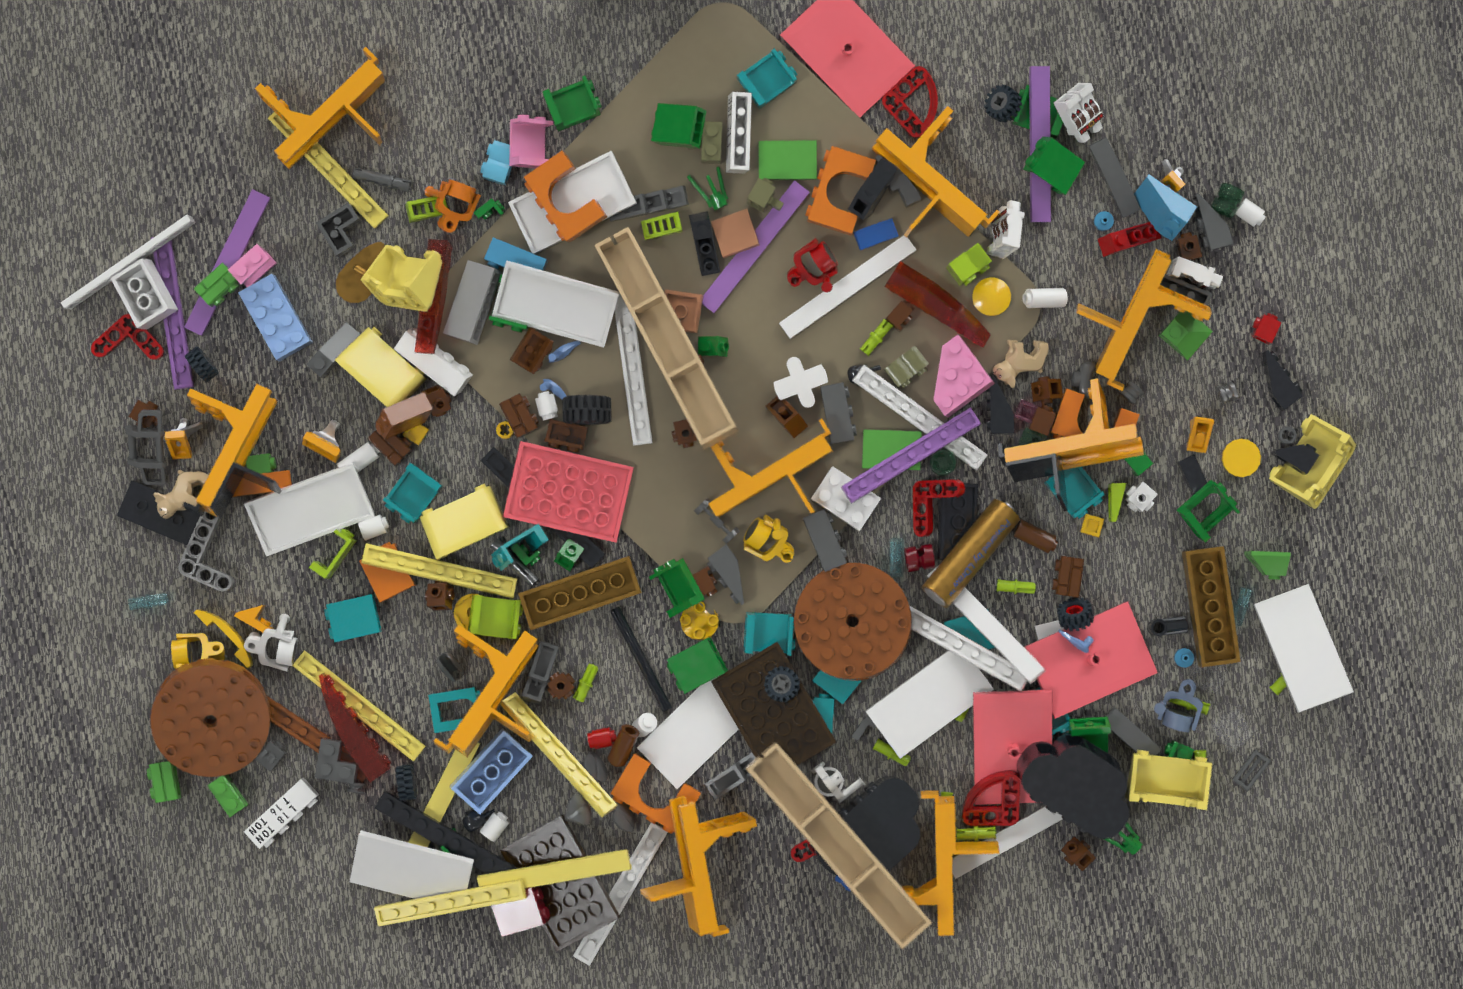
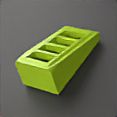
M437 197L406 202L405 206L409 223L442 216L443 214L435 208ZM444 199L443 204L447 207L446 200ZM428 203H432L433 212L431 213ZM424 204L426 214H422L420 205ZM414 206H416L418 215L415 216L413 212Z
M678 212L641 221L645 240L682 232ZM674 218L676 228L672 229L670 219ZM666 220L668 230L665 231L662 222ZM655 222H659L661 232L656 231ZM651 223L653 234L649 235L647 224Z
M1111 483L1108 485L1109 522H1116L1126 483Z

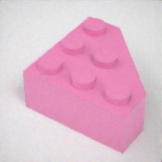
M959 335L942 346L934 394V402L944 416L949 418L995 384Z

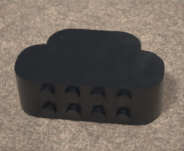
M1071 733L1058 737L1053 744L1035 742L1029 745L1018 759L1017 772L1023 788L1030 795V798L1038 804L1041 802L1046 805L1050 812L1054 814L1057 812L1062 815V819L1067 823L1071 824L1073 822L1081 832L1085 834L1090 833L1100 839H1108L1116 836L1126 825L1129 819V809L1123 800V796L1127 790V780L1121 771L1120 764L1113 756L1082 736H1071Z
M894 776L882 777L874 783L871 781L864 787L865 792L863 794L854 796L849 801L851 804L846 809L843 807L837 812L888 872L917 846L920 839L919 827L913 819L919 808L918 796L907 782ZM813 847L814 856L819 863L831 874L838 876Z

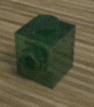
M1025 427L1017 446L1046 441L1047 436Z

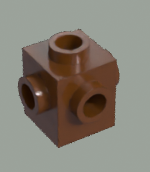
M1049 376L1039 377L1037 382L1031 383L1033 402H1041V405L1053 404V400L1063 398L1061 379H1050Z
M439 384L421 391V393H425L433 408L430 413L433 417L443 416L447 413L446 411L451 409L449 405L451 398L448 392H444V389Z
M137 400L129 417L136 420V425L138 426V415L141 410H158L159 406L151 401L145 403ZM143 416L142 428L158 426L156 416H148L147 418Z
M688 420L673 422L675 428L674 431H671L673 441L678 442V446L682 445L683 448L694 446V442H697V437ZM684 431H688L689 436L684 437L682 436V433Z
M440 581L428 584L425 591L427 607L433 611L452 610V600L455 597L453 587Z
M557 671L549 678L551 682L547 684L549 686L547 690L553 698L561 699L563 697L566 700L574 693L572 689L575 688L574 683L576 681L570 673L565 674V672L559 674ZM559 682L564 683V689H558L557 684Z
M1075 836L1061 849L1066 855L1064 859L1071 866L1075 864L1082 872L1096 859L1089 851L1091 847L1083 839L1079 841Z

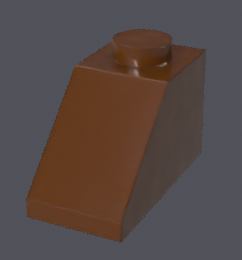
M776 396L766 405V408L793 438L797 437L808 427L801 415L786 399L780 400Z

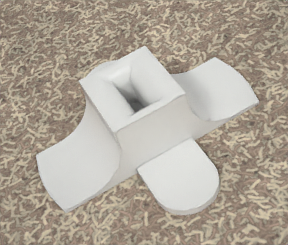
M791 357L787 361L790 376L774 382L775 392L780 400L798 395L802 406L806 408L812 407L815 403V398L811 389L828 383L826 371L822 364L804 370L800 359Z

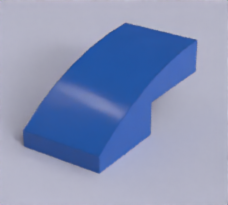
M892 218L853 232L860 250L876 246L879 243L899 236Z

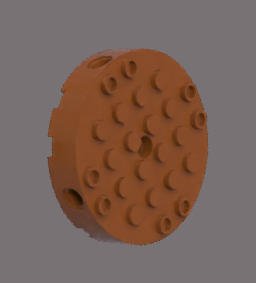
M846 563L826 572L823 570L805 586L796 605L794 628L801 650L819 670L838 679L861 681L881 675L901 658L911 637L912 614L903 590L887 573L868 564ZM850 618H858L859 623L856 627L848 625Z
M215 658L198 659V661L186 663L174 670L160 685L151 711V731L162 755L177 768L197 776H224L242 769L260 753L268 737L271 710L264 687L246 668L228 660H215ZM208 715H213V716H215L216 718H215V719H207L206 716H208Z

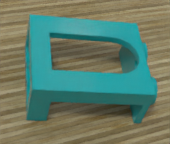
M472 687L429 694L434 733L456 730L463 720L457 719L442 722L441 702L468 699L474 704L481 694L480 690Z

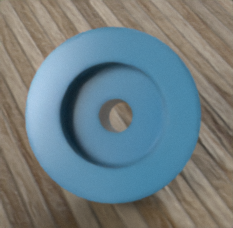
M1102 211L1094 218V225L1100 231H1107L1113 226L1114 219L1109 212Z
M1181 648L1175 652L1174 661L1179 667H1189L1194 662V654L1187 648Z

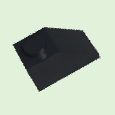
M1309 444L1273 450L1271 453L1302 475L1308 474L1319 457V454L1316 453L1317 449Z

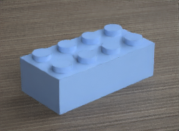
M270 274L238 292L277 361L280 362L313 343L275 275Z
M502 728L454 780L450 788L476 812L481 814L533 756Z

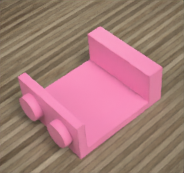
M518 115V118L510 120L509 166L536 169L549 160L545 159V127L552 126L553 121H547L546 117L530 119L529 115Z
M256 244L232 265L228 271L241 285L244 284L246 287H249L256 283L277 263L264 248Z

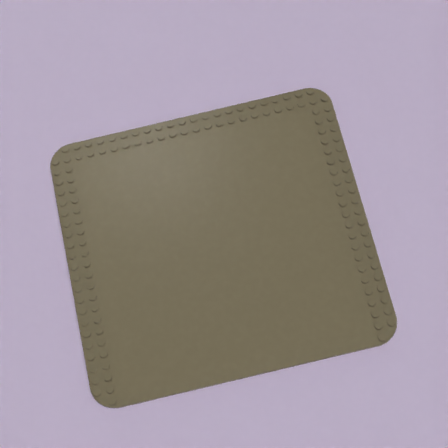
M732 3L710 4L699 10L600 113L601 115L597 116L563 151L567 154L575 168L612 151L633 196L685 186L689 205L610 222V218H607L572 242L561 241L535 255L547 259L548 263L544 270L546 272L618 291L594 245L608 237L611 238L614 245L618 244L613 235L629 227L663 291L671 290L704 295L735 255L727 258L722 257L711 224L720 273L701 276L689 215L708 211L711 223V221L748 209L754 229L756 230L773 208L768 205L763 213L747 204V198L759 178V141L817 140L818 177L820 168L824 169L826 161H823L826 150H831V147L834 146L875 159V156H878V154L872 150V147L877 143L876 140L879 136L749 12ZM775 48L777 52L780 50L786 58L784 62L787 66H792L796 71L797 82L760 109L751 99L749 171L745 174L726 173L728 95L732 92L747 93L737 80V74L741 71H746L768 55L772 49ZM658 103L698 106L706 110L705 121L722 122L721 163H701V148L688 150L686 147L663 146L652 142L651 132L654 127ZM716 167H720L725 191L729 198L727 200L728 205L715 211L713 207L709 208L707 202L687 178L688 175L695 180L708 198L711 199L710 195L713 192L706 176H710L717 192H721ZM847 174L834 177L826 188L828 200L834 207L852 213L848 210V207L866 180ZM770 180L774 183L773 186L776 187L773 197L779 200L794 180ZM795 180L810 192L717 311L712 313L702 305L697 334L686 332L697 354L698 336H721L728 338V356H702L705 361L703 366H705V370L738 429L737 433L722 440L724 443L722 448L733 457L735 461L732 463L733 466L750 476H754L812 439L825 433L819 422L820 419H823L827 426L820 387L842 382L844 387L848 386L850 398L846 399L848 406H852L853 417H850L851 425L855 424L857 436H854L853 441L832 445L830 444L829 436H827L825 439L833 452L794 475L816 512L824 508L812 501L811 497L832 466L851 479L869 470L862 468L863 430L921 431L863 388L851 383L847 374L851 366L867 364V367L871 368L880 365L881 370L874 372L897 388L884 369L913 346H916L929 363L926 366L928 370L921 376L916 374L910 378L913 382L905 388L900 386L897 389L944 423L947 417L944 416L934 402L942 346L955 336H961L986 372L990 374L993 371V367L1005 359L1009 350L1007 340L1021 342L1033 329L1039 317L1040 308H1027L1022 300L1027 289H1036L1035 285L1007 257L1002 259L988 255L992 260L989 264L991 268L983 274H980V272L975 274V280L967 286L965 284L961 286L957 284L946 269L947 265L977 243L987 253V247L992 243L977 229L968 237L933 207L908 236V239L916 248L914 253L792 339H789L779 323L823 292L821 289L823 282L814 286L805 279L799 286L793 287L790 285L791 283L787 280V273L795 266L794 253L815 238L818 240V243L825 242L838 262V273L830 277V282L834 285L905 234L911 224L931 203V200L917 188L916 190L922 199L908 208L905 207L898 191L891 194L887 188L871 216L864 220L857 217L853 232L892 218L899 235L897 238L860 250L853 232L850 236L807 222L808 216H805L808 205H813L815 198L811 196L814 187H819L820 180ZM527 189L522 195L528 193L529 190ZM509 207L504 215L438 281L431 307L427 312H418L419 330L428 340L437 343L443 352L451 354L456 362L465 365L473 376L468 383L505 419L506 417L499 404L519 393L522 397L526 396L530 407H528L530 414L535 413L539 424H537L538 429L524 436L532 444L549 447L548 442L544 441L549 420L543 421L542 416L540 417L535 401L539 393L546 392L540 390V385L544 383L543 379L555 382L561 387L566 396L602 395L610 397V423L581 425L588 427L583 450L579 449L578 453L567 450V446L560 445L559 449H553L634 467L620 528L659 566L672 559H675L677 562L683 558L692 575L706 568L709 562L708 557L727 545L738 560L744 604L741 605L740 602L738 604L734 602L730 596L733 592L729 587L724 588L718 580L721 577L717 571L713 573L710 569L707 573H712L717 581L715 587L718 592L709 597L706 594L703 595L705 600L702 602L705 604V610L711 615H715V610L719 620L736 624L745 622L746 612L763 613L817 556L803 518L811 515L788 475L719 517L724 522L723 525L730 532L735 527L740 530L727 544L723 542L727 533L721 527L718 528L704 510L699 515L694 512L706 498L713 501L735 486L711 447L704 450L698 438L697 442H694V446L683 448L682 445L678 446V442L673 441L671 432L675 430L673 422L687 418L637 324L652 436L651 444L633 446L615 310L604 347L580 341L581 344L576 346L569 355L556 362H549L548 356L560 346L578 340L533 328L554 341L552 351L545 356L542 361V367L535 374L510 361L527 331L523 330L522 333L512 331L511 327L504 325L503 328L493 326V322L489 320L500 283H498L478 345L443 333L467 261L470 260L488 266V262L484 258L493 237L532 253ZM669 213H679L682 232L649 240L644 239L641 221ZM674 218L670 219L672 229L676 228ZM666 220L662 221L664 231L668 230ZM655 222L656 231L661 232L659 222ZM651 223L647 224L649 235L653 234ZM809 251L801 256L803 264L810 273L817 277L823 274L813 261ZM499 266L497 270L501 271V275H503L504 268ZM989 277L1004 281L1011 292V301L1008 308L996 316L984 315L973 305L972 294L975 286L981 280ZM901 300L904 303L906 301L915 308L910 314L913 318L906 325L901 324L903 329L900 332L892 327L882 339L883 342L876 346L870 356L859 349L871 336L869 335L871 331H875L883 319H886ZM791 357L799 358L804 370L822 364L828 378V383L811 389L815 398V403L812 407L806 408L802 406L798 395L785 398L808 425L795 438L783 428L766 408V405L777 396L774 382L790 376L787 361ZM554 395L558 408V417L552 419L563 422V400ZM684 431L682 436L688 437L689 432ZM886 483L871 492L876 494ZM708 505L707 508H708V509L713 513V515H714L713 510H712L711 507ZM830 513L834 521L830 523L833 531L837 529L839 533L847 523ZM767 514L772 519H780L781 525L788 530L786 541L794 547V556L791 562L785 563L777 555L769 561H764L744 550L743 539L745 533L756 518L760 517L763 519V516ZM773 528L767 541L759 549L761 552L768 551L776 543L777 540L772 537Z

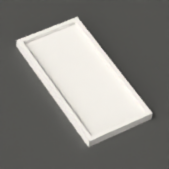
M612 151L576 168L555 184L552 190V202L559 212H575L595 199L608 216L607 218L637 204ZM528 192L508 203L531 252L537 254L562 240L556 233L558 230L556 225H551L545 215L548 214L544 208L541 209L536 203L535 199L537 196L535 193Z
M506 261L492 316L604 347L619 292Z
M354 462L281 489L280 494L271 492L244 503L266 556L332 533L336 529H342L375 517Z
M1309 584L1254 604L1260 623L1298 713L1354 692Z
M947 650L865 712L898 757L902 758L973 705V692H991L994 689L977 666Z
M712 680L699 686L637 747L676 789L739 730L711 683Z
M360 831L350 882L414 899L468 889L474 859Z

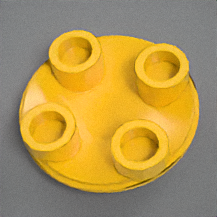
M994 277L985 278L973 290V305L984 315H999L1010 304V289L1001 279Z
M701 601L683 611L680 617L682 630L688 637L694 640H704L711 637L719 625L718 614L714 610L715 615H711L705 610V604Z

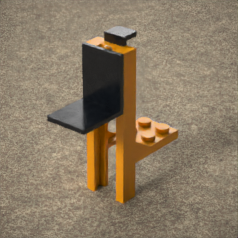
M1098 378L1090 380L1091 387L1088 388L1089 398L1093 402L1090 405L1093 417L1084 434L1005 448L1002 442L998 443L999 458L1003 466L1007 467L1014 482L1054 475L1056 497L1064 511H1068L1064 477L1065 469L1144 455L1143 442L1141 437H1137V427L1135 424L1109 429L1106 396Z
M256 384L243 411L190 388L187 396L191 400V404L195 406V410L203 414L208 412L216 420L223 421L224 419L230 422L233 430L196 499L197 506L195 507L186 502L183 503L182 506L187 511L201 517L204 512L222 518L242 478L278 494L281 493L282 490L275 480L244 467L248 456H250L278 402L276 399L270 398L272 393L270 389Z

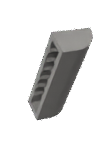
M470 260L467 261L443 331L444 334L478 345L500 275L502 274L501 271Z

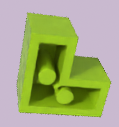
M977 243L950 262L946 269L959 286L962 284L967 286L975 280V274L978 272L983 274L991 268L989 264L992 260L980 244Z

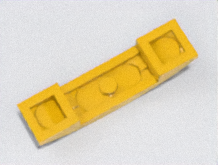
M199 609L194 612L206 626H211L215 623L239 648L234 655L247 668L253 666L251 654L244 648V640L229 623L208 611Z

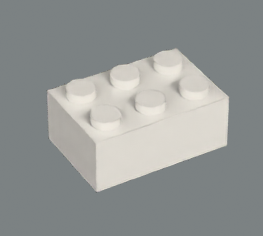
M141 258L111 277L117 292L138 329H149L178 310L152 260Z
M832 466L811 497V500L860 531L881 498L870 492L851 504L841 486L853 479Z

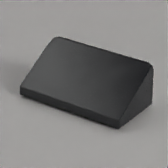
M1195 454L1177 462L1193 496L1207 484Z

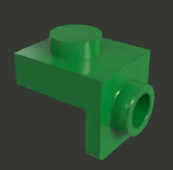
M698 336V355L728 356V338L721 336Z

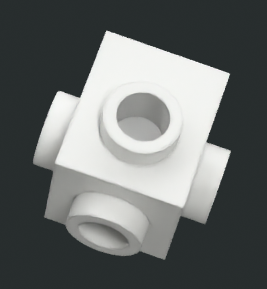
M1140 482L1136 487L1133 485L1127 491L1128 497L1125 500L1129 502L1127 506L1134 512L1137 510L1139 512L1144 510L1147 512L1153 506L1154 502L1152 500L1158 494L1147 484ZM1139 495L1142 496V501H1139Z

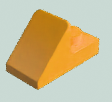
M1194 417L1190 421L1187 451L1206 453L1214 419Z
M265 605L236 612L234 615L262 633L265 629H274L270 626L272 624L270 621L264 618L258 619Z

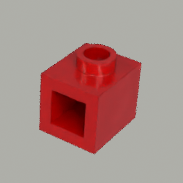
M1263 314L1260 318L1257 317L1252 325L1255 329L1251 337L1269 345L1273 342L1282 322L1278 321V317L1273 314Z

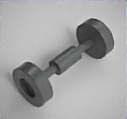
M706 498L694 512L699 515L704 510L711 517L710 520L727 533V536L723 539V542L727 544L740 530L735 527L730 532L723 525L724 522L719 517H716L715 514L713 515L707 508L711 500Z

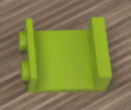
M342 528V530L336 529L334 531L335 534L346 542L329 567H326L319 561H313L309 567L324 579L332 577L357 541L353 538L355 535L347 529Z
M472 595L468 631L474 635L516 639L521 631V624H518L519 616L523 614V607L520 605L521 601Z

